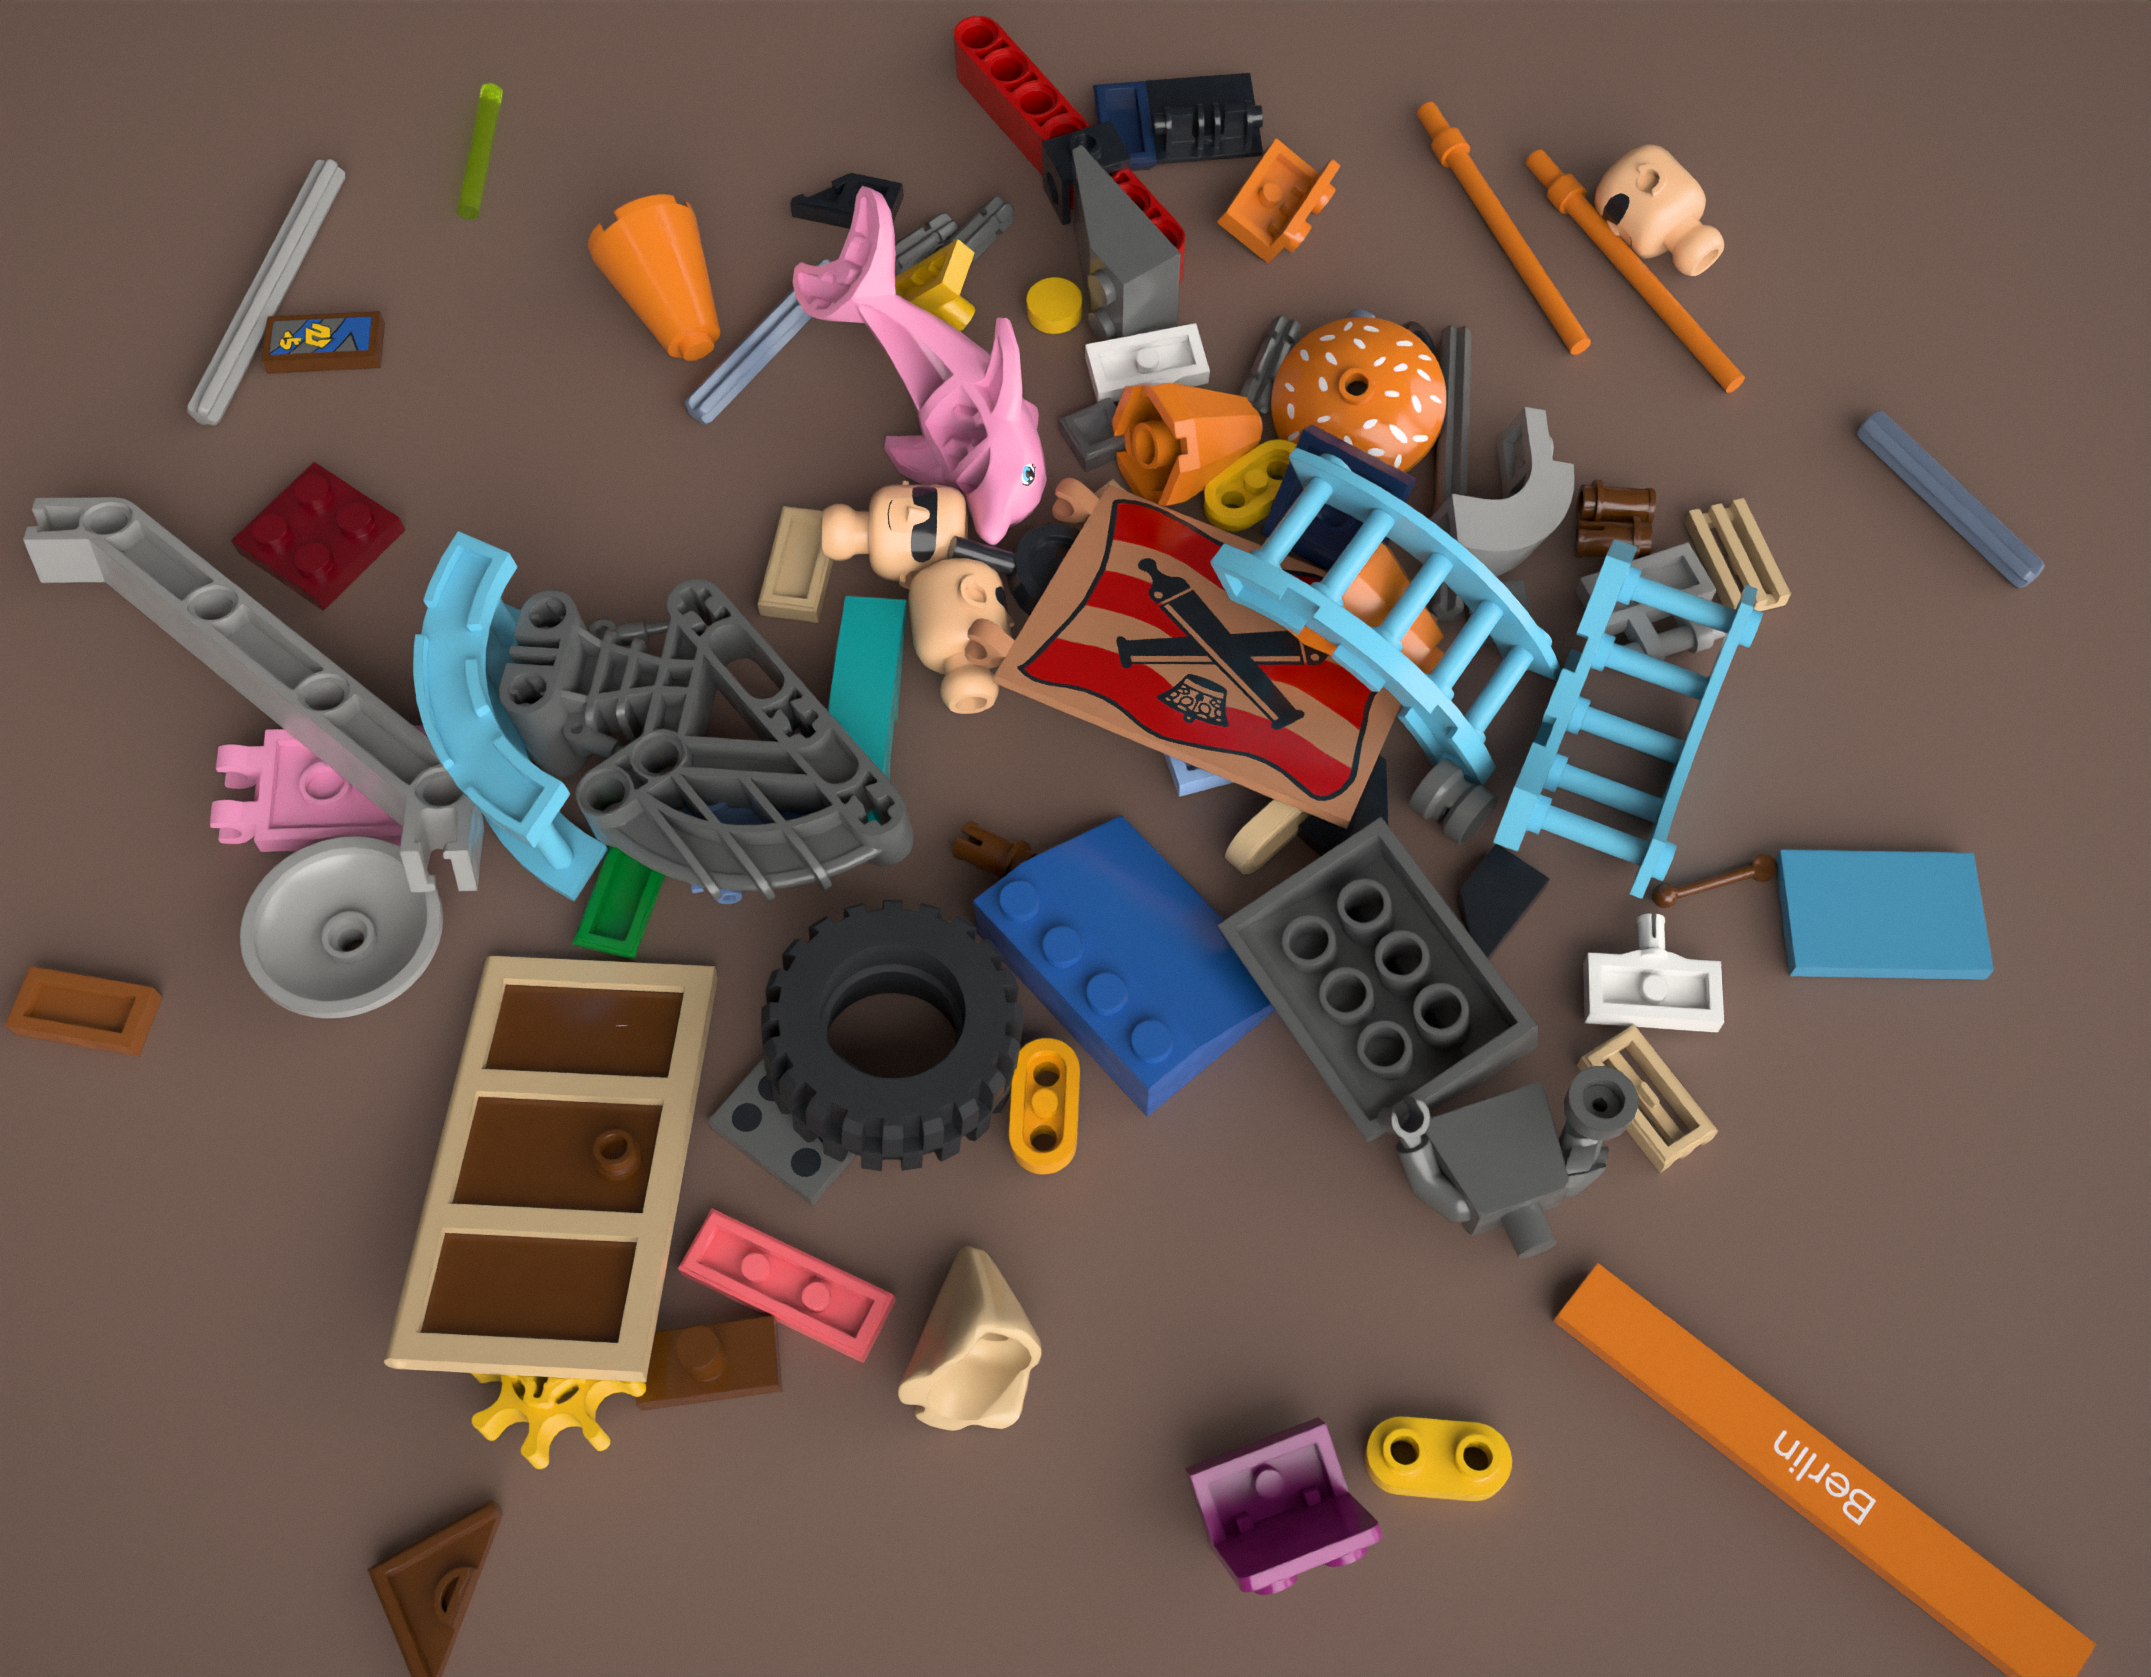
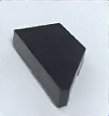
M849 173L831 181V188L810 197H806L804 194L793 197L790 206L792 217L850 229L856 195L860 188L864 186L883 195L891 210L894 222L904 198L903 184Z

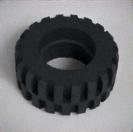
M883 900L882 909L866 911L865 904L860 903L843 908L844 919L833 923L828 916L823 917L809 926V942L807 944L801 939H795L782 954L783 969L779 968L772 971L765 988L767 1004L761 1008L764 1063L767 1080H770L772 1083L773 1099L781 1114H792L793 1130L807 1143L813 1142L818 1136L823 1139L825 1155L840 1162L846 1159L848 1152L861 1156V1168L882 1171L883 1160H900L901 1169L905 1171L922 1168L923 1155L935 1152L937 1159L941 1162L958 1154L963 1136H966L971 1141H976L989 1129L991 1113H1001L1009 1098L1012 1078L1015 1069H1017L1023 1029V1007L1017 1003L1019 988L1013 972L1006 968L1001 969L1002 953L991 940L984 939L979 944L974 941L975 926L961 917H955L953 922L949 923L941 919V908L921 903L919 911L902 909L903 900ZM899 993L917 997L937 1008L954 1028L956 1043L946 1058L925 1072L904 1078H881L860 1072L844 1062L829 1045L828 1030L839 1014L853 1003L877 994Z

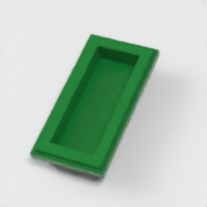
M609 846L573 939V945L635 960L666 875L629 857L618 847Z

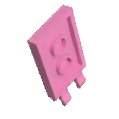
M413 725L427 736L423 725ZM285 729L265 730L264 746L228 744L218 747L216 770L217 772H226L224 784L227 788L245 789L256 784L254 801L218 800L212 802L210 826L211 828H220L218 838L220 843L241 844L254 837V842L260 852L298 851L314 843L332 838L360 836L384 840L400 847L403 827Z

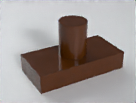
M774 1315L655 1331L645 1382L646 1391L642 1396L636 1397V1405L641 1411L782 1392L778 1326Z

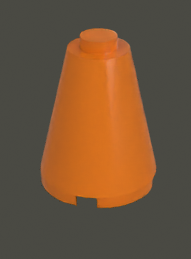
M667 194L646 196L624 204L613 211L618 221L609 226L605 231L599 223L590 234L588 251L595 265L671 357L683 358L686 361H696L704 358L713 351L714 344L720 337V327L697 218L691 205L687 201H684V205H680L677 203L674 195Z

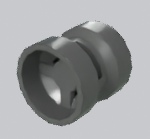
M1445 758L1434 766L1419 784L1409 802V808L1425 820L1434 818L1441 823L1443 834L1457 845L1462 846L1474 836L1488 819L1498 802L1499 796L1482 784L1472 785L1464 778V770L1448 758Z

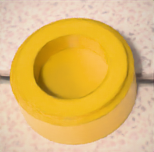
M1051 277L1038 281L1028 291L1026 298L1027 317L1029 322L1039 331L1048 334H1061L1070 331L1080 322L1082 318V294L1073 282L1064 278Z

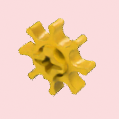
M471 1373L479 1383L502 1382V1390L498 1400L491 1407L474 1414L472 1425L487 1440L494 1441L508 1426L516 1422L529 1423V1432L520 1452L533 1467L543 1469L549 1464V1446L553 1438L559 1431L567 1427L577 1426L582 1428L584 1437L597 1451L607 1449L611 1440L595 1421L596 1410L605 1397L613 1393L624 1392L640 1397L646 1391L645 1382Z

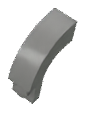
M1524 407L1496 438L1503 499L1490 500L1451 494L1429 519L1464 546L1496 577L1513 570L1521 564L1561 523L1572 501L1575 479L1574 464L1554 461L1552 459L1554 443L1549 436L1546 410Z

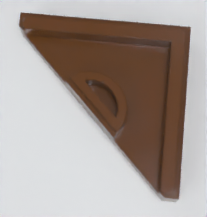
M494 1500L367 1569L411 1677H442L503 1516L499 1504Z

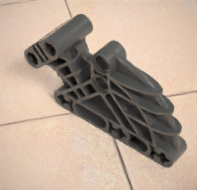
M696 578L679 583L667 598V611L670 619L646 624L645 620L615 626L611 620L599 619L593 622L587 631L572 597L563 591L555 589L544 590L534 594L524 603L514 632V637L519 646L510 647L509 654L514 663H506L499 687V699L536 766L554 778H564L577 773L585 765L589 755L593 753L606 758L605 761L588 771L580 779L576 787V801L596 838L603 844L618 847L629 857L654 871L676 880L699 885L713 901H717L722 897L719 889L756 891L767 903L775 898L772 889L790 888L814 882L822 891H826L832 887L829 879L831 876L846 872L867 861L877 866L894 865L902 861L911 852L914 844V832L905 801L900 792L719 587L710 580ZM667 632L661 658L650 655L645 643L649 641V636ZM631 645V648H626L623 646ZM746 658L753 660L776 684L780 691L770 698H754L745 691L726 669V666L737 659ZM717 689L762 741L706 737ZM799 727L801 734L794 735L793 732ZM623 732L627 741L633 742L624 747L623 742L611 737V734ZM674 766L671 770L658 774L661 770ZM621 802L617 807L604 811L608 806ZM718 802H726L729 808L751 809L763 824H724L717 819L708 806L715 805ZM686 807L692 816L682 813L680 810ZM871 810L876 821H868L867 814ZM778 811L812 814L786 821Z

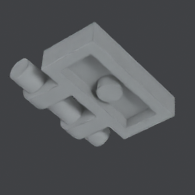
M1689 542L1633 560L1630 565L1642 570L1641 577L1712 601L1716 592L1714 584ZM1600 572L1579 579L1575 592L1585 609ZM1630 600L1629 605L1616 601L1604 632L1611 636L1624 632L1630 641L1629 644L1623 645L1624 647L1663 661L1666 656L1688 650L1690 653H1697L1709 649L1713 646L1714 640L1722 638L1726 634L1676 615L1673 616L1679 627L1657 634L1651 623L1673 614Z

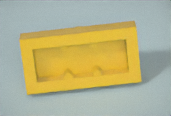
M959 239L953 241L895 277V293L910 303L932 313L958 331H962L971 321L975 312V307L960 295L975 252Z

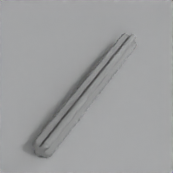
M319 159L314 163L187 405V414L195 418L196 422L200 425L216 426L220 423L265 336L267 317L276 315L346 179L345 172L337 166L338 163L332 159L327 161Z

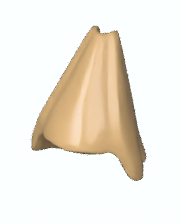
M964 1246L957 1253L913 1356L898 1386L900 1401L906 1405H917L915 1411L917 1419L939 1429L954 1431L969 1425L1004 1429L1013 1425L1019 1419L1023 1409L1030 1370L1039 1363L1041 1358V1341L1001 1272L985 1251Z

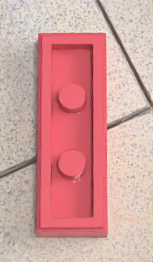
M713 1208L710 1210L678 1267V1271L682 1276L764 1316L774 1315L777 1322L862 1363L865 1362L896 1302L894 1294Z

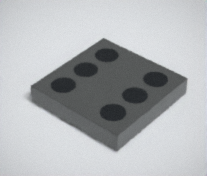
M834 1051L848 1065H850L851 1067L855 1068L860 1072H863L855 1065H853L851 1062H849L847 1059H845L843 1056H841L839 1053ZM764 1057L708 1120L710 1128L812 1207L815 1206L856 1157V1154L848 1152L846 1159L840 1162L824 1154L823 1139L818 1136L813 1142L807 1143L793 1130L792 1114H781L773 1099L772 1083L770 1080H767Z

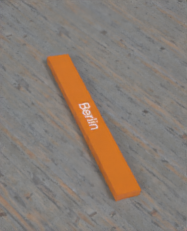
M1596 1264L1553 1321L2008 1677H2077L2097 1645L1602 1265Z

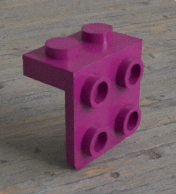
M1319 1417L1185 1468L1211 1549L1242 1592L1254 1591L1259 1595L1280 1592L1292 1586L1297 1581V1574L1322 1564L1329 1567H1339L1361 1559L1366 1555L1367 1547L1377 1543L1383 1537L1378 1520L1349 1493L1327 1425Z

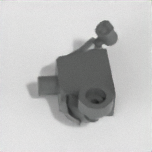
M1593 1066L1582 1070L1572 1080L1564 1098V1114L1567 1120L1559 1140L1541 1081L1430 1118L1429 1109L1423 1101L1404 1095V1102L1409 1109L1407 1122L1399 1126L1394 1110L1385 1106L1379 1111L1378 1121L1385 1131L1400 1138V1141L1396 1144V1150L1415 1197L1448 1221L1460 1222L1470 1235H1479L1504 1226L1518 1259H1525L1545 1252L1557 1243L1543 1212L1557 1207L1565 1198L1579 1195L1604 1172L1607 1167L1605 1161L1609 1148L1608 1146L1601 1147L1603 1141L1620 1136L1629 1127L1636 1115L1639 1104L1638 1093L1632 1081L1621 1071L1608 1066Z

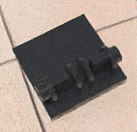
M1250 73L1146 80L1157 164L1262 156L1263 147L1259 128L1263 126V112L1261 105H1255Z

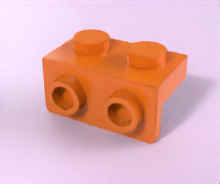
M1275 138L1266 148L1217 223L1266 263H1269L1283 248L1292 253L1312 228L1305 221L1310 212L1316 216L1335 193L1336 188L1330 184V181L1341 165L1334 159H1331L1317 172Z

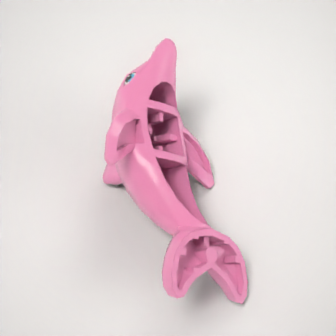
M862 186L856 195L851 228L839 259L821 266H812L803 262L795 266L792 282L796 299L806 314L817 319L830 322L865 323L900 376L916 412L922 435L886 436L883 449L900 474L920 485L938 484L951 486L959 490L965 496L967 510L973 518L977 534L988 545L995 546L1005 536L1008 528L1017 525L1031 515L1040 502L1047 481L1044 452L1037 432L1038 408L1032 402L1022 397L1020 352L1011 321L1007 318L996 319L992 351L989 355L962 332L932 313L895 293V234L891 210L882 194Z

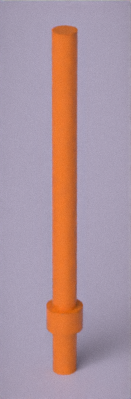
M1434 102L1423 104L1418 109L1416 115L1433 140L1431 144L1432 151L1442 166L1451 168L1572 355L1582 353L1590 346L1591 340L1469 156L1470 146L1458 128L1450 127Z
M1542 149L1534 151L1527 158L1526 166L1548 190L1547 198L1561 214L1569 213L1727 393L1737 389L1745 380V376L1619 235L1613 233L1608 223L1585 198L1587 191L1573 174H1564Z

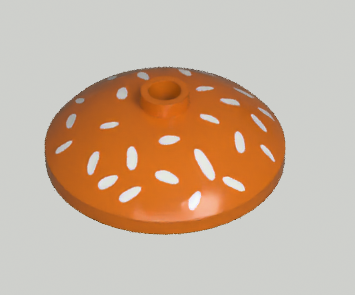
M1352 317L1336 320L1313 330L1302 338L1283 360L1274 380L1271 396L1274 428L1279 440L1290 441L1297 445L1302 430L1313 424L1406 473L1428 454L1440 434L1446 412V386L1443 373L1428 346L1414 333L1396 323L1372 317ZM1361 381L1368 388L1362 395L1354 396L1346 391L1347 386L1352 382Z

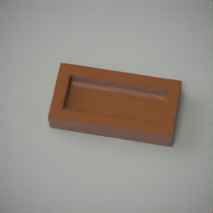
M30 966L5 1026L15 1035L139 1057L163 997L150 986Z

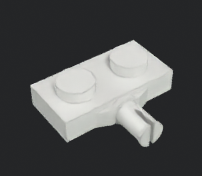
M1196 323L1085 344V359L1097 402L1110 398L1112 402L1120 401L1125 386L1140 383H1176L1193 387L1208 384L1210 370Z
M1651 913L1642 914L1636 918L1639 950L1622 955L1587 954L1583 962L1584 1016L1586 1024L1635 1025L1636 1027L1705 1032H1718L1724 1024L1721 961L1686 959L1672 952L1665 951V917L1663 915L1655 914L1652 921Z

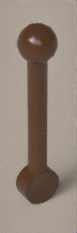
M1759 854L1749 866L1677 886L1661 883L1653 889L1652 899L1656 906L1669 908L1679 898L1753 878L1759 882H1767L1777 872V862L1770 855Z

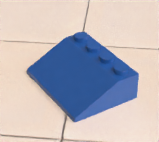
M1122 815L1024 861L973 901L977 934L983 940L988 939L992 941L1002 953V961L1146 1117L1275 1011L1220 932L1217 925L1223 922L1224 919Z

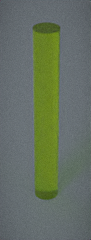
M492 83L484 84L481 88L457 207L459 216L467 220H474L479 217L503 95L502 89Z

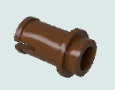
M1593 480L1591 485L1582 484L1579 488L1576 504L1577 519H1585V521L1632 522L1633 516H1640V522L1652 523L1654 519L1656 492L1653 488L1637 489L1603 486L1602 480Z
M1633 516L1632 522L1585 521V519H1578L1576 558H1582L1583 556L1606 557L1614 539L1637 547L1633 560L1651 554L1652 523L1640 522V516Z
M972 820L967 822L961 829L962 833L969 836L968 841L957 835L952 852L953 857L965 860L999 877L998 881L1024 861L1038 855L1031 851L1029 843L1023 840L1013 843L980 827L978 823Z

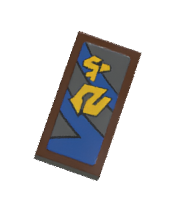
M380 311L267 317L261 362L268 374L381 368L385 322Z

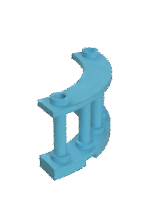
M1295 448L1290 454L1289 459L1304 490L1260 550L1252 549L1249 553L1224 543L1210 562L1229 599L1270 618L1297 635L1307 626L1335 645L1337 648L1331 656L1333 660L1354 675L1371 691L1379 692L1384 686L1402 704L1403 708L1397 717L1414 736L1432 766H1436L1441 760L1448 758L1464 770V778L1477 785H1484L1496 766L1484 745L1486 737L1483 732L1526 670H1529L1555 681L1561 674V667L1551 648V637L1537 626L1526 609L1483 563L1431 520L1386 490L1352 472L1347 464L1338 457L1331 454H1322L1319 457ZM1324 504H1328L1363 522V525L1321 582H1313L1311 585H1308L1282 570L1280 564ZM1386 536L1424 565L1379 627H1370L1343 608L1344 602L1341 597ZM1442 582H1445L1463 600L1473 614L1430 674H1424L1411 660L1401 653L1403 646L1400 641ZM1490 634L1503 661L1463 716L1459 709L1451 702L1454 697V692L1451 688Z
M458 531L441 557L427 587L423 601L428 608L423 621L422 633L415 634L413 677L416 702L424 730L442 765L463 794L484 815L504 847L537 879L574 902L608 851V848L602 842L584 833L559 811L569 797L570 792L562 781L545 773L532 763L529 751L499 699V687L506 663H514L509 654L510 647L519 646L514 637V632L521 611L505 604L501 599V595L518 566L510 553Z
M1614 539L1576 633L1577 636L1588 640L1583 652L1570 650L1543 716L1536 739L1532 743L1514 786L1493 843L1518 852L1526 830L1539 835L1540 830L1543 829L1638 865L1630 895L1642 899L1651 877L1663 881L1670 867L1677 845L1666 840L1693 759L1738 644L1747 648L1751 646L1763 612L1753 609L1758 589L1745 585L1736 609H1732L1641 577L1642 570L1630 566L1637 547ZM1630 600L1726 633L1709 676L1615 644L1616 637L1604 632L1616 601L1629 605ZM1605 666L1699 700L1684 740L1590 707L1591 700L1580 696L1590 668L1602 672ZM1579 730H1583L1673 763L1674 767L1663 797H1656L1567 764L1569 757L1557 753L1565 731L1578 735ZM1557 787L1653 822L1647 841L1550 805L1552 798L1541 795L1542 789L1555 793Z

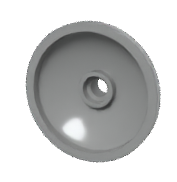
M360 836L339 837L320 841L304 847L282 860L258 884L246 905L241 921V954L249 974L258 987L271 1000L289 1011L304 1016L325 1019L363 1014L377 1009L401 995L426 970L435 955L442 934V902L436 886L432 892H410L399 846L384 840ZM355 940H364L363 944L357 949L349 952L345 951L349 943Z

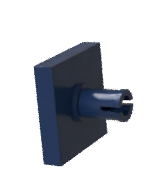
M1313 424L1302 430L1296 448L1319 457L1322 454H1331L1338 457L1347 464L1352 472L1376 484L1405 503L1416 482V478ZM1291 461L1261 532L1267 538L1304 490ZM1324 504L1291 551L1329 571L1363 525V522L1328 504ZM1385 536L1382 542L1388 545L1390 539Z

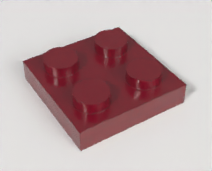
M313 462L231 541L240 555L324 611L405 529L398 516L316 462Z

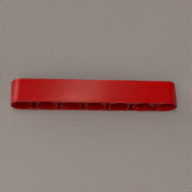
M971 16L964 18L956 25L954 29L956 73L959 82L1043 176L1042 141L1091 126L993 19L985 16ZM1129 168L1108 174L1181 253L1180 285L1184 274L1185 232L1183 228ZM1073 185L1070 186V208H1071L1072 210H1073Z

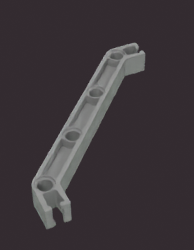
M115 497L35 498L32 511L38 526H27L23 541L41 583L106 582L403 827L400 856L410 892H432L435 890L436 875H429L427 871L431 852L435 849H442L443 858L451 859L459 891H478L484 834L483 816L456 785L436 756L427 736L134 503Z

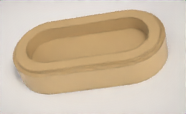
M1272 800L1234 837L1227 848L1225 859L1242 874H1251L1257 871L1297 835L1298 825L1311 814L1278 800Z

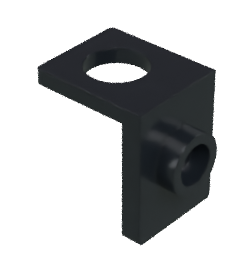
M1111 121L1042 141L1043 188L1062 225L1071 223L1070 186L1073 185V149L1082 145L1108 174L1131 166V157Z

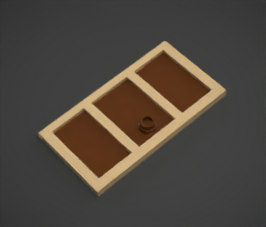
M509 956L486 957L384 1359L385 1365L394 1369L646 1382L718 981L715 966Z

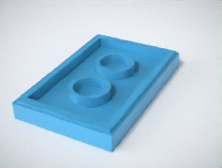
M1780 850L1775 858L1778 866L1776 875L1789 976L1986 980L1994 971L1974 853Z

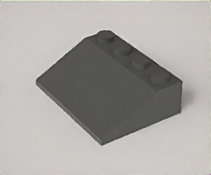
M1382 817L1217 925L1367 1143L1388 1133L1381 1127L1378 1121V1114L1383 1106L1394 1110L1399 1126H1401L1409 1118V1109L1404 1102V1095L1423 1101L1430 1111L1483 1084L1538 1047V1025Z

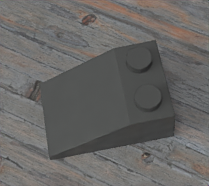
M1080 145L1072 150L1073 229L1089 311L1088 322L1093 334L1099 341H1106L1177 327L1181 253L1086 149Z

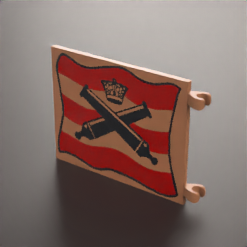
M1068 477L1060 481L1055 490V495L1058 499L1052 506V515L1057 520L1065 523H1085L1016 640L1014 641L994 622L983 618L977 619L973 622L967 634V638L970 639L965 648L967 660L981 666H999L994 675L993 683L1347 829L1401 703L1384 686L1379 692L1371 691L1354 675L1333 660L1331 655L1303 644L1284 626L1229 599L1210 562L1224 543L1247 553L1252 549L1260 550L1261 545L1109 484L1099 499L1083 483L1074 478ZM1286 556L1280 564L1283 571L1308 585H1311L1313 582H1321L1328 573L1289 556ZM1431 613V615L1433 616V618H1434L1435 621L1437 622V621H1438V618H1436V617L1434 616V614Z

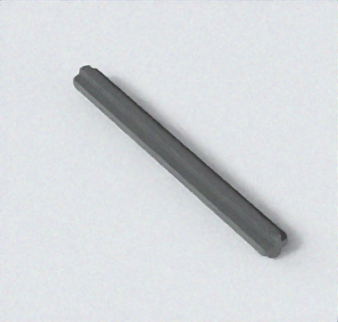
M1449 325L1442 330L1440 340L1439 365L1446 386V412L1440 434L1436 440L1433 515L1451 494L1467 496L1472 332L1466 326L1457 328ZM1442 582L1429 600L1430 613L1438 618L1437 622L1447 621L1453 623L1461 618V612L1464 608L1463 600L1445 582Z

